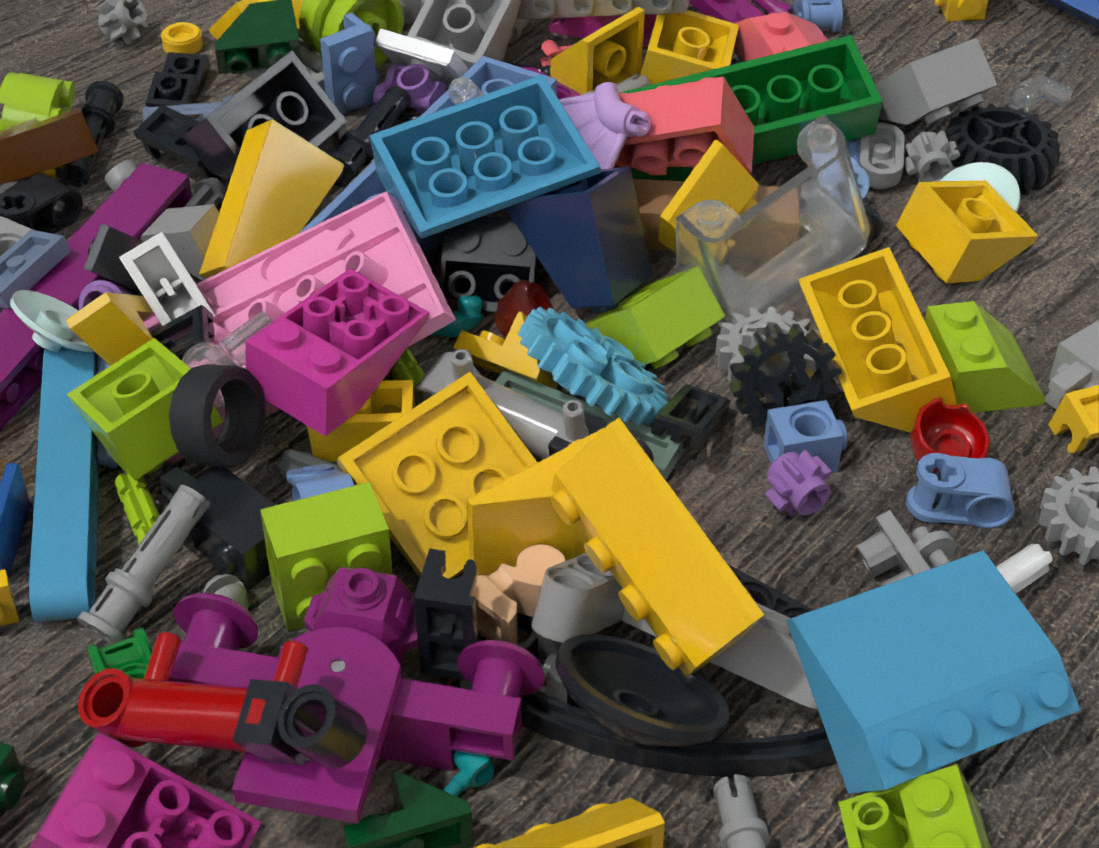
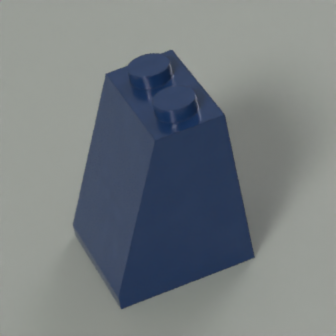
M630 166L600 170L601 173L506 208L508 214L571 308L590 307L591 312L594 313L615 309L619 306L618 301L626 295L637 292L638 286L653 274Z

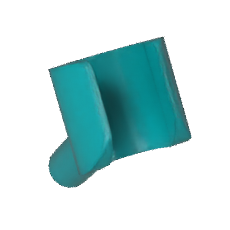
M456 751L453 761L460 772L452 778V781L442 791L457 797L470 785L478 788L488 784L494 775V765L490 761L491 757Z

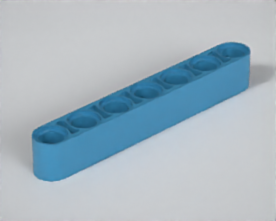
M61 347L58 352L44 350L29 574V599L35 623L77 619L82 611L89 612L95 603L99 463L96 459V435L72 404L67 393L96 375V352L76 351Z

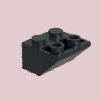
M482 216L444 230L439 286L450 309H458L457 301L461 296L471 295L480 297L483 301L481 311L512 314L523 312L525 315L531 313L537 288L540 260L512 218Z

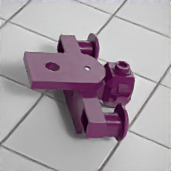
M339 568L329 579L325 591L313 596L304 619L305 627L310 632L292 639L305 644L308 648L297 689L306 685L316 684L327 688L355 708L364 717L367 725V738L364 747L351 763L342 768L333 769L321 766L315 761L306 760L304 766L265 762L252 753L245 752L232 791L235 802L359 824L378 758L449 771L454 769L453 756L455 751L513 760L522 726V697L538 691L543 686L545 680L544 669L538 659L523 647L506 641L485 640L467 646L460 653L457 660L459 671L473 684L471 690L403 679L400 663L403 661L405 651L418 646L413 594L396 575L373 572L366 568ZM213 593L192 594L184 597L176 604L173 611L174 618L180 628L186 632L184 641H181L169 681L248 687L250 679L273 681L283 645L278 658L238 651V649L246 648L255 643L258 637L257 622L244 606L228 597Z

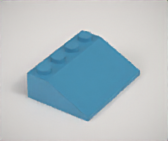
M543 74L369 135L377 174L385 190L398 200L408 223L421 239L601 173L600 165Z
M984 550L786 620L848 794L886 790L1080 710L1059 652Z

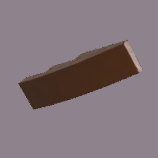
M80 107L41 122H37V119L34 118L0 131V185L98 153V148Z

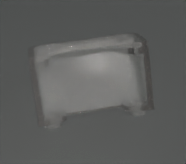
M824 115L807 125L799 133L797 139L798 154L809 167L739 216L724 202L712 199L703 200L676 217V273L695 266L700 267L725 314V317L717 321L720 326L723 322L732 324L734 313L748 317L749 309L755 307L760 314L767 313L769 306L775 307L776 313L780 312L803 295L798 281L799 278L848 262L867 245L870 226L846 139L841 130Z

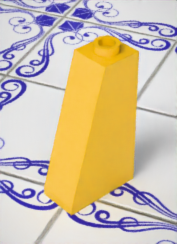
M273 119L247 130L199 275L207 279L299 234L342 173L344 164Z

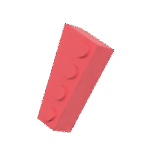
M724 77L703 78L696 82L674 86L664 85L656 89L635 93H619L622 102L638 107L641 111H645L650 115L651 128L645 136L627 137L613 168L630 166V168H636L639 171L649 173V175H666L667 167H693L694 169L716 139L729 150L748 173H752L754 126Z

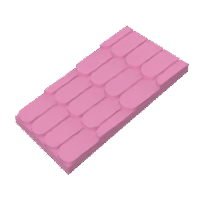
M385 191L197 283V287L216 316L213 318V322L209 323L214 328V336L209 339L215 343V351L188 366L193 368L203 364L236 365L246 369L245 340L349 268L430 312L429 319L408 347L456 319L434 274L431 272L432 270L417 243V239L406 216L403 214L398 200ZM155 313L143 321L150 333L162 326ZM220 389L213 403L223 422L212 429L215 439L221 435L226 415L224 398ZM265 400L266 416L279 409ZM177 452L165 460V462L174 463L184 458V456Z

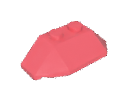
M788 12L771 13L734 23L739 25L734 49L743 62L828 41L816 24Z

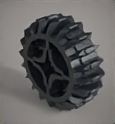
M989 103L987 108L977 105L971 111L959 112L957 117L950 119L949 125L946 127L945 135L948 142L955 141L957 147L954 150H958L960 153L957 159L951 160L952 165L956 168L978 162L999 165L1015 177L1020 194L1028 196L1031 189L1041 190L1044 183L1050 182L1052 175L1055 174L1061 155L1059 151L1061 144L1058 142L1059 133L1051 130V123L1040 121L1039 114L1029 115L1025 113L1024 108L1016 110L1009 108L1008 104L1005 107H996Z

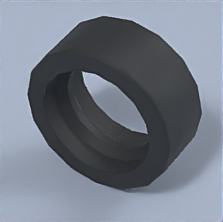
M203 364L191 368L179 380L172 395L169 413L171 435L177 450L189 462L220 467H235L243 464L256 452L264 433L266 420L265 399L258 380L248 369L236 365ZM220 389L224 398L226 415L223 430L218 441H216L212 431L211 414L213 402Z

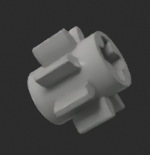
M105 0L96 8L101 13L98 18V25L101 31L111 38L112 41L122 37L124 42L129 44L140 37V33L148 28V25L144 22L147 12L140 0Z
M923 131L911 143L905 145L909 157L904 159V166L908 175L915 174L918 183L940 181L945 175L956 169L952 165L951 160L957 159L960 153L958 150H954L957 147L955 141L948 142L944 131H940L938 134Z

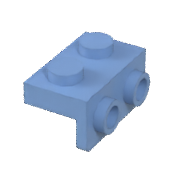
M353 13L343 17L345 30L320 39L325 93L342 115L374 103L373 95L379 82V72L375 65L374 48L377 45L375 33L370 25L365 24Z

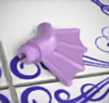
M607 82L598 85L595 93L559 100L600 165V170L614 167L627 137L645 136L651 128L650 115L645 111H641L638 107L622 102L618 88L614 83Z

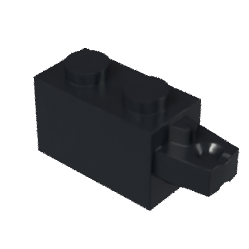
M218 466L199 480L178 467H174L160 477V484L163 486V498L168 503H170L180 485H186L204 496L205 500L210 502L208 510L197 521L183 542L186 548L189 550L196 548L210 559L211 564L220 575L229 574L236 576L248 590L270 575L260 509L276 506L274 503L225 467Z

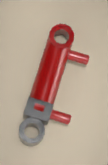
M162 632L157 636L144 679L133 678L115 668L104 669L92 676L85 684L79 696L78 711L82 721L91 728L130 748L141 747L151 742L252 753L265 762L304 766L307 756L319 765L333 769L342 768L351 763L361 753L367 738V725L364 717L355 708L327 688L313 684L297 689L308 648L305 644L294 640L284 643L273 681L250 679L248 687L169 681L181 645V639L176 634Z

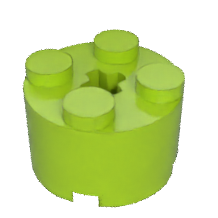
M8 73L0 87V104H4L2 118H0V131L34 118L37 119V122H41L70 111L75 98V83L24 73Z

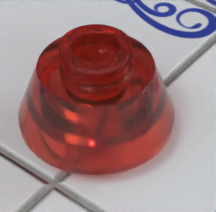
M520 280L499 300L494 317L496 326L504 337H507L519 312H523L528 317L533 309L537 310L538 307H542L546 311L548 308L553 309L545 291L534 282Z

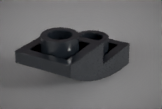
M168 52L162 72L155 71L145 102L146 106L160 107L162 104L165 106L195 104L201 94L211 67L208 55Z
M101 223L97 236L92 240L88 248V258L83 269L143 296L119 257L144 242Z

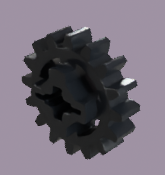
M793 323L789 333L784 334L779 325L774 324L772 325L771 337L765 339L757 331L753 334L756 346L750 349L741 345L738 348L744 362L730 365L732 374L738 380L729 383V388L733 396L738 398L735 403L741 414L749 413L748 417L755 427L758 428L767 421L769 409L827 400V394L840 393V387L832 379L842 374L837 362L832 360L836 354L828 342L822 344L823 340L815 330H811L805 336L800 325ZM805 354L814 359L816 371L811 370L804 359ZM754 387H758L767 398L766 403L755 396Z

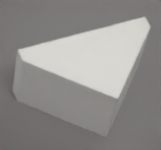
M163 232L119 257L162 326L200 305L206 307L213 314V318L216 317Z

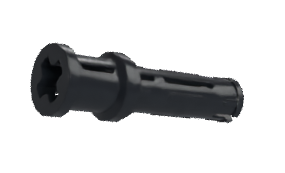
M102 80L95 81L88 86L85 93L86 104L80 107L98 151H100L103 138L112 133L116 125L115 113L120 111L124 102L121 90L116 85ZM99 152L65 164L61 171L63 180L76 187H82V182L85 185L88 184Z
M399 86L388 88L356 130L346 131L339 139V147L336 151L328 153V155L344 164L342 173L334 185L345 188L358 176V171L362 166L369 165L372 162L374 155L369 135L391 128L402 112L409 107L411 102L410 96L403 88Z

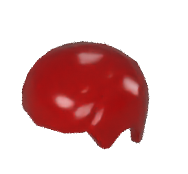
M939 397L934 398L919 409L910 434V443L913 456L918 462L923 456L930 453L980 459L987 457L990 438L985 423L973 412H970L967 404L947 405ZM934 468L932 473L936 474L938 468Z

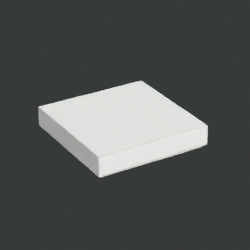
M380 29L375 41L377 46L393 63L404 66L422 64L428 68L432 79L443 82L447 89L469 70L456 52L451 49L384 29Z

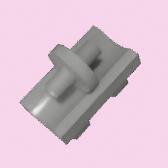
M888 510L876 517L880 532L856 546L864 566L873 578L897 565L899 566L902 573L881 583V586L950 562L949 560L954 555L957 544L949 532L940 530L930 533L924 526L917 528L913 532L912 536L916 541L913 544L891 510Z

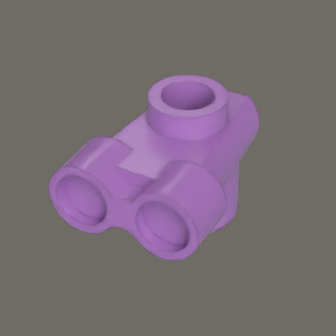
M393 63L387 70L385 82L375 88L373 100L376 105L388 88L399 86L410 96L411 102L408 108H414L416 112L423 114L446 92V87L443 82L432 79L428 68L422 64L404 66Z

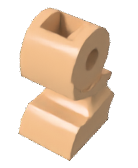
M541 544L524 549L518 555L516 567L501 564L498 570L489 576L478 575L473 597H475L476 619L479 633L487 640H500L517 645V613L533 617L545 570L564 562V555L554 547Z

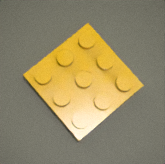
M468 372L338 457L337 464L345 474L349 473L354 485L366 482L371 483L388 525L390 538L419 578L431 548L445 550L446 572L443 573V576L448 579H454L464 572V565L469 559L467 500L476 496L484 488L493 487L537 461L472 373Z

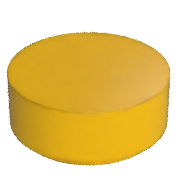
M174 23L167 26L161 33L163 49L167 54L168 52L195 54L203 47L201 29L192 23Z

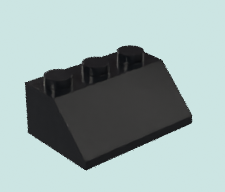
M292 50L182 137L211 173L230 181L247 130L273 119L317 147L345 124L347 120Z

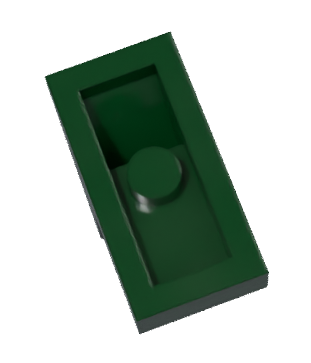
M391 771L395 812L371 814L362 818L359 824L354 823L343 826L345 848L473 847L472 811L469 803L399 771Z

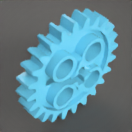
M538 307L537 310L533 309L521 326L518 336L522 338L520 344L529 349L527 352L528 356L541 361L538 365L540 369L552 372L555 382H558L570 391L572 395L585 397L591 407L597 404L609 416L614 412L626 423L631 419L638 426H641L643 422L649 426L654 422L655 416L668 403L666 400L669 398V395L663 392L665 387L655 381L657 379L655 374L644 369L646 364L635 360L632 352L615 339L602 336L598 328L595 327L593 330L588 328L581 319L578 318L575 321L563 311L559 315L552 308H548L546 311L542 307Z

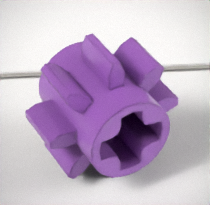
M803 450L800 455L797 452H787L778 457L770 466L767 480L773 487L765 495L780 512L786 510L791 517L795 516L797 512L803 516L813 514L827 502L830 496V487L824 480L832 474V471L817 455L812 457L807 450Z

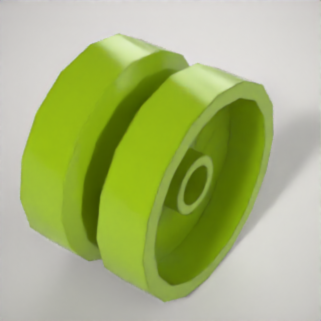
M304 0L299 16L300 35L308 47L321 55L320 39L345 30L343 17L349 13H353L365 24L370 25L376 38L380 29L402 34L404 15L399 0ZM376 45L374 48L375 65L379 68L388 57Z

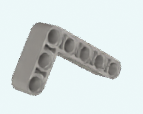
M587 553L545 570L531 623L533 630L541 636L553 641L565 642L571 637L594 634L623 621L657 637L644 618L636 621L629 614L618 595L622 587L609 570L605 573L599 571ZM756 603L764 613V616L743 639L710 662L801 705L818 709L786 622L790 618Z

